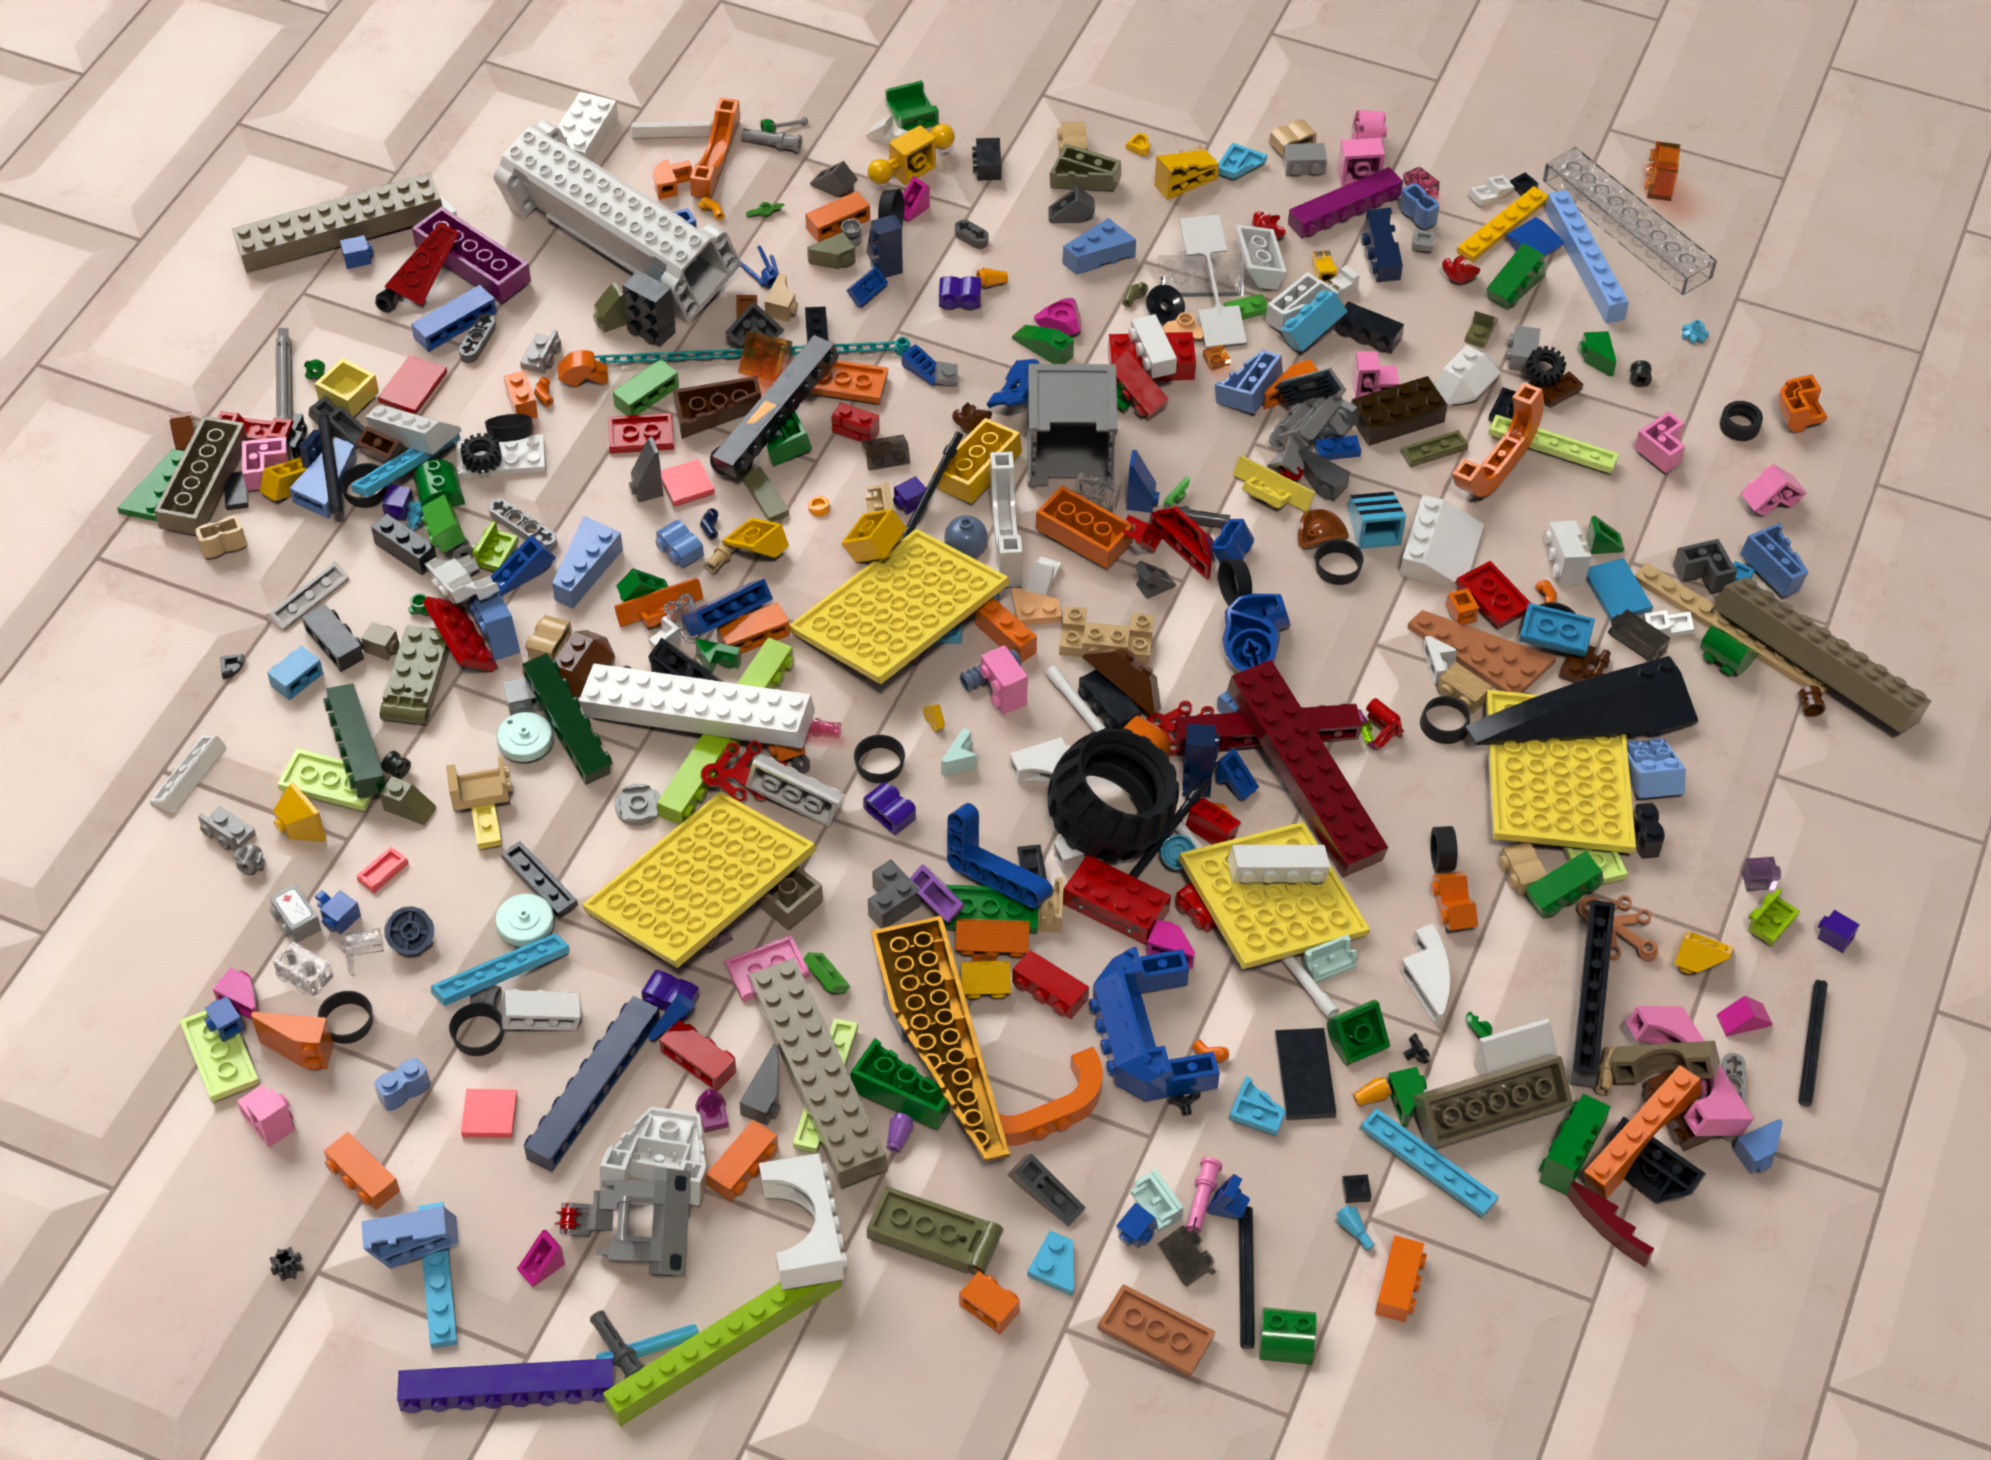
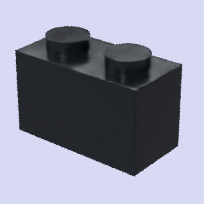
M976 138V146L972 147V159H976L973 160V173L977 172V181L1001 180L1000 138Z

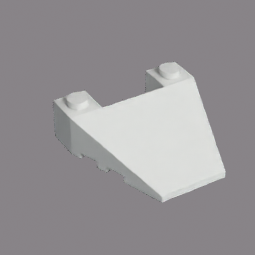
M651 1106L633 1123V1128L628 1133L624 1132L620 1136V1141L615 1146L611 1145L606 1150L600 1164V1190L614 1191V1188L602 1186V1180H630L631 1177L654 1180L655 1169L691 1171L689 1205L700 1206L706 1190V1160L700 1114Z

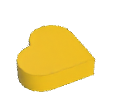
M1144 133L1135 134L1126 143L1125 149L1140 156L1148 155L1150 152L1148 136Z
M930 704L923 707L924 717L930 723L933 731L936 732L944 729L945 722L940 705Z

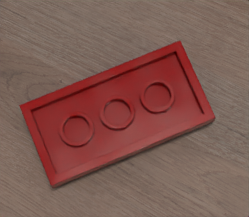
M427 596L422 603L458 664L493 672L498 665L493 659V654L484 644V639L474 627V622L465 612V607L460 603L453 604L442 598Z

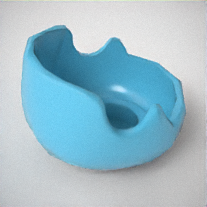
M1182 834L1171 835L1164 840L1161 846V859L1167 867L1173 870H1184L1178 860L1179 854L1196 849V847L1187 836Z

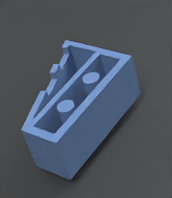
M1107 218L1063 246L1062 264L1077 275L1098 269L1101 264L1111 262V264L1118 263V259L1125 257L1129 259L1135 258L1136 239L1111 219Z
M499 591L495 592L491 598L482 600L472 595L470 600L467 601L469 611L473 613L474 620L479 625L481 634L484 635L494 660L521 653L512 615Z

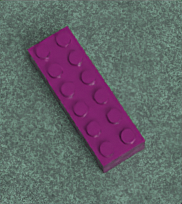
M442 206L412 228L414 243L417 248L440 222L458 231L459 233L443 265L476 287L481 285L500 303H503L531 281L528 262Z

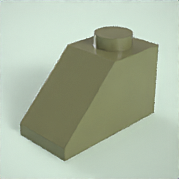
M844 233L807 247L808 262L812 265L840 269L856 262L855 247Z
M613 282L594 304V322L597 326L600 325L604 333L627 325L623 293L617 283Z
M391 776L380 792L385 811L424 826L436 810V805L413 784Z

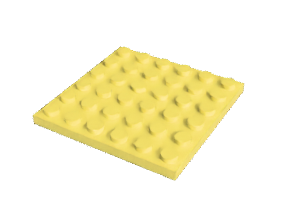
M1304 822L1179 854V862L1242 969L1301 954L1347 934L1352 940L1367 936L1370 932L1369 926L1331 865L1325 882H1232L1227 861L1232 845H1318Z

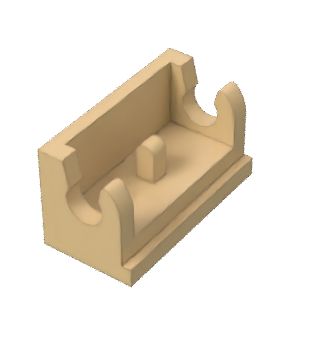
M889 482L872 485L867 488L868 492L877 491L875 494L865 495L868 513L893 509Z
M1056 878L1055 885H1052L1053 895L1038 906V932H1062L1063 878Z

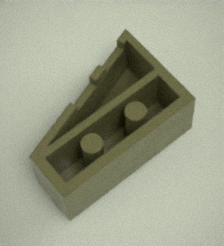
M1065 143L1050 171V188L1074 189L1079 186L1083 190L1114 191L1122 176L1121 160Z

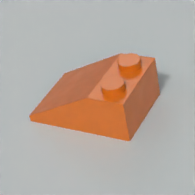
M252 1012L251 1018L260 1043L301 1067L310 1070L328 1069L334 1043L326 1018Z

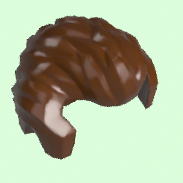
M967 402L962 406L961 411L956 409L953 412L952 419L964 431L972 432L984 418L990 419L992 412L976 410L977 407L975 405L970 406Z

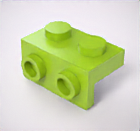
M492 521L489 527L484 529L480 542L475 544L472 555L478 567L495 572L513 553L519 542L518 536L498 530L497 522Z
M1779 888L1773 894L1768 893L1762 901L1760 909L1756 907L1748 918L1751 921L1748 931L1771 946L1796 920L1800 913V910L1780 898L1783 890Z

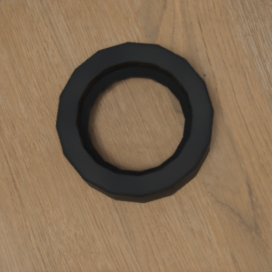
M1747 401L1731 402L1724 407L1720 419V428L1726 436L1734 440L1748 441L1754 439L1759 434L1762 425V412L1756 405ZM1743 416L1751 420L1753 424L1741 426L1732 422L1730 417Z
M1453 826L1433 827L1431 830L1430 850L1435 871H1454L1457 867V838Z

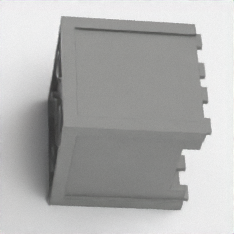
M1029 364L1027 411L1028 487L1048 486V478H1094V486L1114 488L1115 435L1118 432L1116 364Z

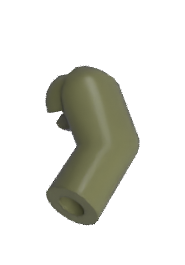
M1140 282L1139 284L1129 286L1122 304L1126 307L1132 306L1134 299L1146 294L1148 285Z

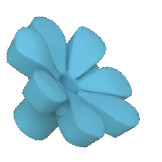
M1694 320L1689 325L1684 324L1682 327V331H1684L1682 338L1687 339L1690 337L1689 341L1691 343H1696L1697 339L1700 342H1704L1709 336V332L1705 330V325L1700 320Z
M415 501L414 503L410 502L408 505L410 511H408L407 518L409 520L406 523L407 527H411L412 530L418 529L420 522L423 521L421 516L424 515L421 502Z

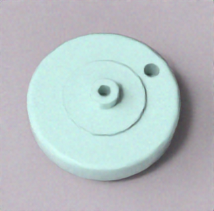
M521 712L506 718L500 724L496 735L501 753L505 757L518 762H529L542 757L549 751L553 743L552 727L548 720L532 712Z
M527 893L512 896L504 901L496 912L495 923L497 932L506 943L517 947H523L550 935L554 927L552 907L548 901L535 894Z

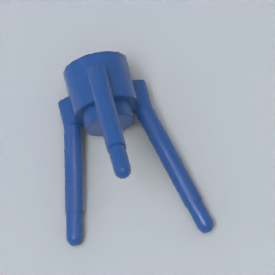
M759 245L757 248L766 266L761 271V277L743 262H741L740 266L754 277L761 287L766 285L767 288H772L779 274L773 255H770L772 267L770 266L762 247Z

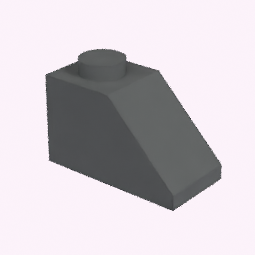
M842 161L821 171L810 184L812 187L837 197L843 193L845 195L849 194L854 189L853 185L858 181V178L847 164Z
M1077 186L1048 207L1049 221L1051 223H1081L1095 213V198Z

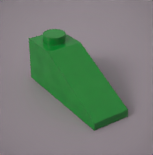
M1025 324L1012 335L1013 340L1052 364H1066L1074 357V339L1058 329Z

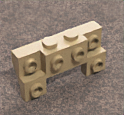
M1065 606L1059 655L1083 657L1084 654L1092 650L1123 648L1133 652L1136 656L1135 659L1140 663L1149 664L1155 615L1132 613L1131 625L1120 626L1086 622L1087 608Z

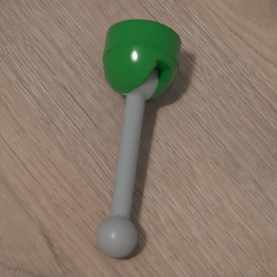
M802 117L800 120L776 124L771 119H763L760 121L761 131L774 133L777 127L795 124L806 125L808 119Z

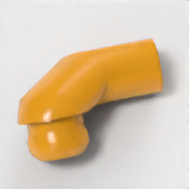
M703 197L698 202V207L702 211H706L709 208L716 220H722L725 217L718 202L708 197Z

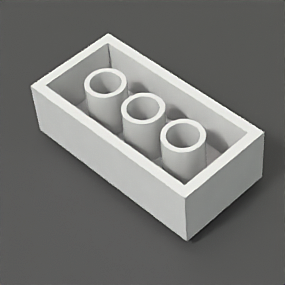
M579 92L558 125L569 147L590 161H593L618 120L617 102Z

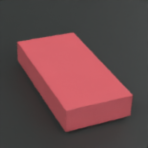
M390 847L356 876L357 881L372 893H375L409 864L408 859Z

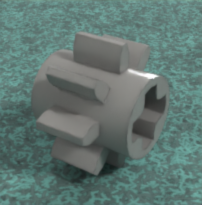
M253 844L243 845L241 849L237 848L233 857L236 859L237 869L247 874L256 872L257 869L261 870L265 859L262 858V850Z

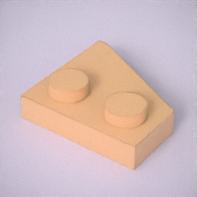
M1015 587L1011 588L1015 616L1025 626L1062 622L1059 599Z

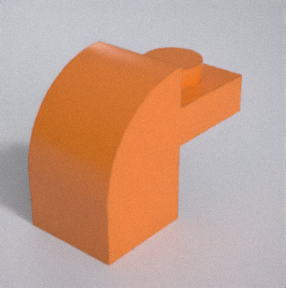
M667 159L656 165L653 177L655 192L659 200L677 196V184L690 181L692 165L689 160L669 164Z
M578 350L571 352L557 365L558 380L573 387H577L585 378L601 385L608 381L607 365L594 360V352Z

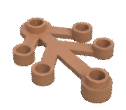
M1627 895L1620 896L1618 900L1604 901L1615 903V910L1619 909L1623 912L1629 911L1632 907V900ZM1586 896L1578 904L1579 914L1587 920L1589 909L1586 906L1590 904L1591 900L1600 901L1594 896ZM1628 901L1629 904L1627 906H1622L1620 902ZM1641 909L1637 914L1614 916L1611 950L1615 949L1618 953L1616 955L1610 954V960H1618L1621 956V949L1617 945L1616 933L1638 948V954L1642 960L1650 962L1657 958L1658 946L1655 942L1651 940L1644 941L1624 926L1632 924L1648 925L1651 922L1649 910ZM1645 914L1648 916V919L1641 920L1639 917ZM1651 946L1653 950L1647 952L1644 950V947Z

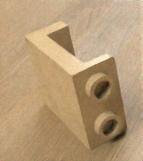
M498 757L499 768L462 775H457L455 764L446 765L453 811L510 801L508 792L513 790L508 764L503 765L502 757Z

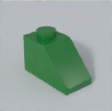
M1609 331L1584 332L1582 341H1579L1578 345L1579 353L1583 355L1584 362L1608 376H1614L1617 361Z
M632 568L616 587L620 593L621 600L626 602L667 588L668 585L663 578Z
M1417 1067L1388 1073L1387 1082L1392 1092L1390 1098L1402 1127L1408 1126L1416 1112L1413 1096L1423 1093L1427 1089L1425 1077L1420 1075Z

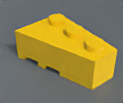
M1207 150L1156 156L1154 186L1169 200L1218 179L1219 163Z

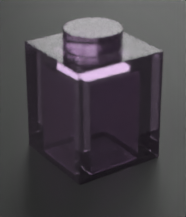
M1774 857L1745 859L1741 873L1746 891L1775 890L1777 881L1781 879V870L1779 866H1776Z

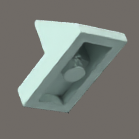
M965 728L961 730L941 760V775L948 776L977 768V755L970 752L973 747L970 730Z

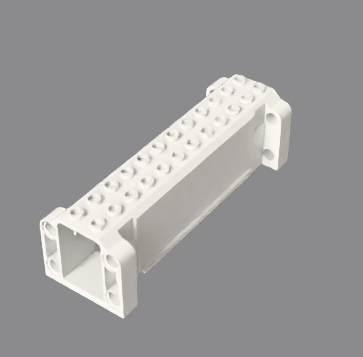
M542 120L537 125H531L525 129L502 155L500 165L494 173V181L512 212L525 219L537 207L546 213V218L635 274L637 271H640L669 286L672 290L674 314L687 324H690L741 265L727 232L712 223L707 224L703 229L695 228L679 215L571 149L562 131L546 120Z

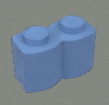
M1416 183L1402 188L1400 202L1402 212L1413 218L1414 222L1425 230L1436 225L1439 212L1437 200L1427 195L1425 190Z
M676 520L656 531L657 539L655 542L660 551H665L673 564L683 568L704 556L703 544L680 520Z
M416 1057L406 1060L396 1070L381 1075L374 1085L379 1101L387 1111H392L404 1105L409 1098L424 1093L430 1087L427 1069Z

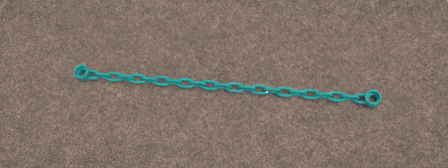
M899 337L896 341L835 344V347H843V350H837V353L894 350L897 355L902 356L905 351L911 348V343L906 337ZM804 345L594 355V360L595 358H600V362L609 364L655 362L660 359L663 361H676L684 359L798 355L799 352H795V349H803ZM870 345V348L862 349L863 346ZM876 345H883L884 348H876ZM849 346H856L857 349H849ZM781 349H789V352H782ZM762 350V353L755 354V351ZM768 350H776V353H768ZM741 351H749V354H741ZM722 352V355H714V353ZM728 352H735V355H728ZM701 353H708V356H701ZM674 354H681V357H674ZM687 354H695V356L687 357ZM654 355V358L647 359V356ZM660 355H668V358H660ZM633 356H641V359H633ZM619 357H627V360H620Z

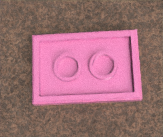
M792 935L724 960V965L742 1002L755 998L751 990L749 974L791 958H795L804 979L811 977L810 971Z

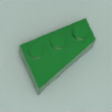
M795 411L767 445V451L773 467L812 449L807 432Z

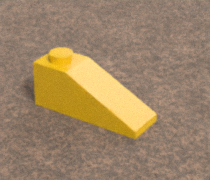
M301 457L264 468L259 492L273 501L290 497L289 488L307 470L306 467H302Z

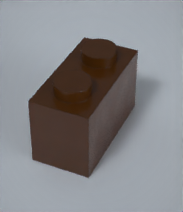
M368 426L365 427L355 443L366 456L384 464L408 450L401 441Z

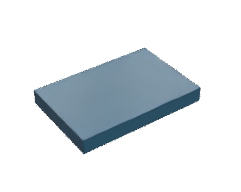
M1624 558L1589 567L1586 580L1611 622L1652 611L1653 606Z
M1529 603L1519 641L1586 657L1595 618Z

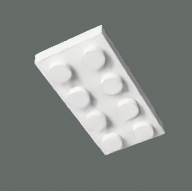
M543 434L530 435L525 439L517 441L499 442L502 457L500 465H495L496 469L493 471L489 468L488 473L482 470V474H478L477 470L473 473L470 469L467 470L465 468L460 451L461 444L464 441L457 442V470L459 479L546 472ZM479 451V452L475 453L474 455L480 456V455H484V454H486V453H488V452H486V451Z

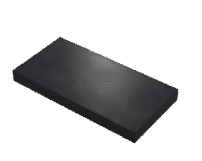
M1324 1028L1275 1030L1274 1035L1286 1120L1336 1118L1337 1113Z

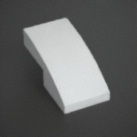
M1503 175L1487 178L1485 185L1470 188L1467 195L1480 207L1504 197L1514 190V186Z
M1664 610L1645 614L1648 634L1657 636H1686L1695 634L1691 612L1668 615V611Z

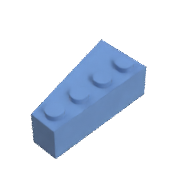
M586 516L583 517L552 582L555 601L570 608H574L622 552L621 532Z

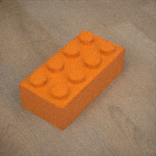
M1063 485L1036 511V529L1106 569L1133 543V539L1123 533V529L1132 532L1134 529L1133 524Z

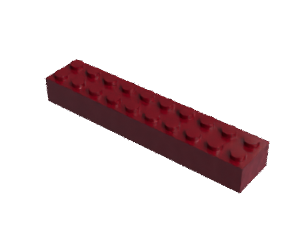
M1268 660L1232 675L1227 688L1229 694L1321 844L1325 845L1326 852L1342 878L1383 861L1389 847L1273 661Z

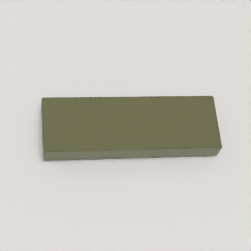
M1457 430L1402 447L1401 454L1411 468L1466 451L1469 444L1461 432Z
M761 467L741 475L742 481L768 521L773 522L789 515V509Z

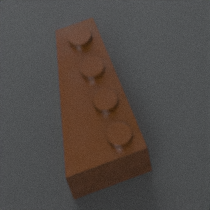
M753 376L674 389V406L681 439L749 413L761 399L758 377Z

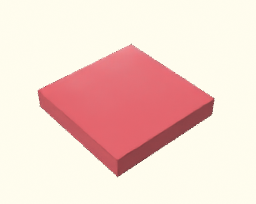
M699 459L661 470L662 484L673 506L715 494L714 487Z
M466 1089L461 1127L462 1137L512 1138L517 1090Z

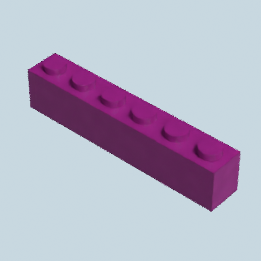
M1387 167L1289 209L1288 225L1301 239L1313 235L1318 231L1400 197L1403 180L1390 167Z

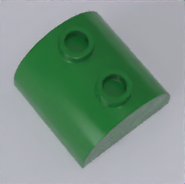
M441 459L431 460L421 464L415 470L413 480L421 507L445 494L452 507L465 504L458 474L451 462Z
M1712 625L1707 630L1700 644V649L1704 651L1702 656L1712 663L1715 660L1722 663L1721 669L1731 676L1734 672L1738 675L1742 674L1759 654L1723 629Z
M1377 1000L1366 1002L1333 1016L1327 1021V1030L1332 1046L1339 1058L1347 1065L1390 1047L1381 1008Z
M1263 1307L1259 1360L1312 1365L1316 1335V1312Z

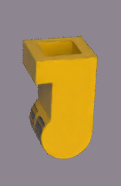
M1330 250L1312 252V266L1315 277L1324 283L1326 281L1322 280V275H1328L1331 279L1337 275V267L1333 263Z

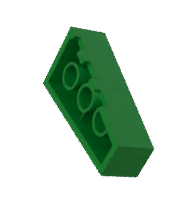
M876 1038L873 1039L850 1072V1078L859 1095L898 1113L908 1115L912 1119L938 1130L950 1113V1104L938 1085L927 1076L923 1077L917 1073V1069L910 1063L907 1065L898 1058V1054L891 1049L888 1051L881 1046V1042Z
M1584 1093L1579 1102H1573L1574 1105L1571 1106L1569 1111L1571 1116L1568 1120L1565 1119L1559 1130V1137L1553 1140L1548 1151L1549 1154L1543 1159L1538 1170L1542 1173L1539 1183L1566 1196L1568 1195L1573 1180H1576L1607 1121L1611 1106Z

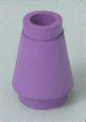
M895 1113L894 1117L890 1119L886 1146L889 1151L901 1152L914 1128L913 1119L910 1116Z

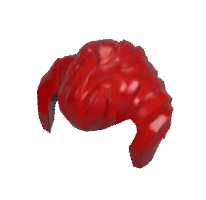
M1257 211L1253 214V227L1273 229L1276 239L1286 235V230L1282 226L1277 225L1280 215L1271 216L1270 214H1264L1262 211Z
M1463 255L1456 257L1453 263L1450 258H1445L1442 262L1443 270L1448 278L1458 284H1464L1472 280L1481 270L1479 267L1471 264L1464 265L1466 258Z

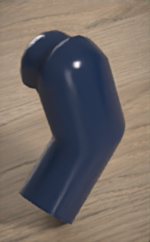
M713 508L708 509L700 521L702 530L710 540H714L718 536L714 526L719 513Z

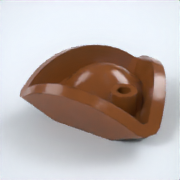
M1313 509L1304 512L1301 517L1298 543L1302 548H1318L1326 541L1334 539L1346 540L1349 537L1347 528L1342 520L1331 511Z

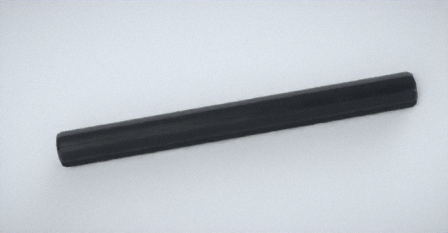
M319 414L317 421L330 513L335 515L342 512L330 419L328 414Z
M1820 979L1815 980L1813 984L1798 1100L1800 1105L1807 1107L1812 1105L1828 987V983Z
M1250 1206L1246 1207L1243 1216L1239 1218L1240 1346L1242 1349H1253L1255 1344L1253 1208Z

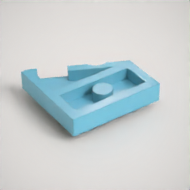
M1232 143L1219 162L1218 174L1235 179L1266 163L1267 154Z
M1246 1076L1231 1110L1229 1120L1277 1136L1286 1111L1278 1103L1273 1102L1264 1090L1261 1092L1252 1084L1253 1080Z
M1050 1230L1028 1269L1027 1276L1073 1296V1240Z

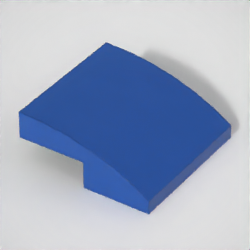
M1537 217L1505 235L1516 251L1525 243L1543 253L1544 257L1564 244L1558 234Z

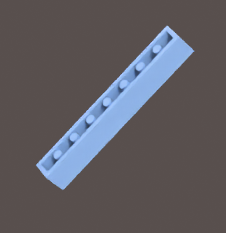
M1568 190L1548 193L1545 213L1556 233L1563 240V246L1605 323L1625 320L1629 301Z

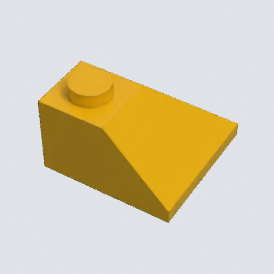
M756 518L748 519L722 540L724 545L771 558L780 556L789 547L781 523Z
M292 782L273 810L276 819L273 823L279 833L284 832L289 839L325 841L326 836L319 811L296 784Z
M1687 930L1674 965L1679 966L1678 969L1688 974H1692L1693 971L1699 973L1728 960L1734 947Z

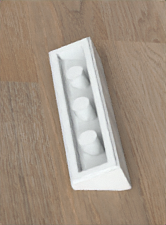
M712 121L632 122L631 125L632 138L708 137L712 130Z
M334 561L268 612L265 617L283 631L350 577Z
M217 735L201 736L149 803L161 810L174 814L225 751L226 745Z

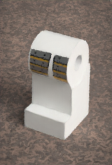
M1345 265L1340 269L1338 275L1325 283L1340 292L1339 299L1342 300L1358 290L1360 275Z

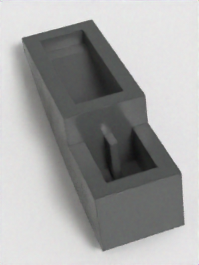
M326 396L309 407L308 416L318 424L317 417L319 414H328L333 436L349 441L354 445V448L358 447L355 443L365 427L344 407H337Z

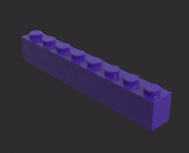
M613 1358L398 1370L397 1402L400 1411L407 1413H417L420 1410L442 1412L453 1408L471 1410L474 1407L496 1409L505 1405L524 1407L528 1404H541L548 1406L557 1402L578 1404L581 1401L591 1400L605 1402L603 1392L615 1385V1367Z

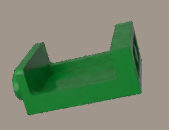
M922 80L885 90L886 106L898 128L909 131L919 125L925 129L939 124V110L936 105L931 106L924 93V83Z

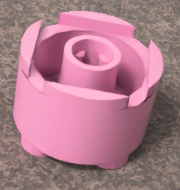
M1357 110L1353 120V127L1355 128L1352 139L1381 138L1382 140V137H1386L1387 125H1384L1386 112Z

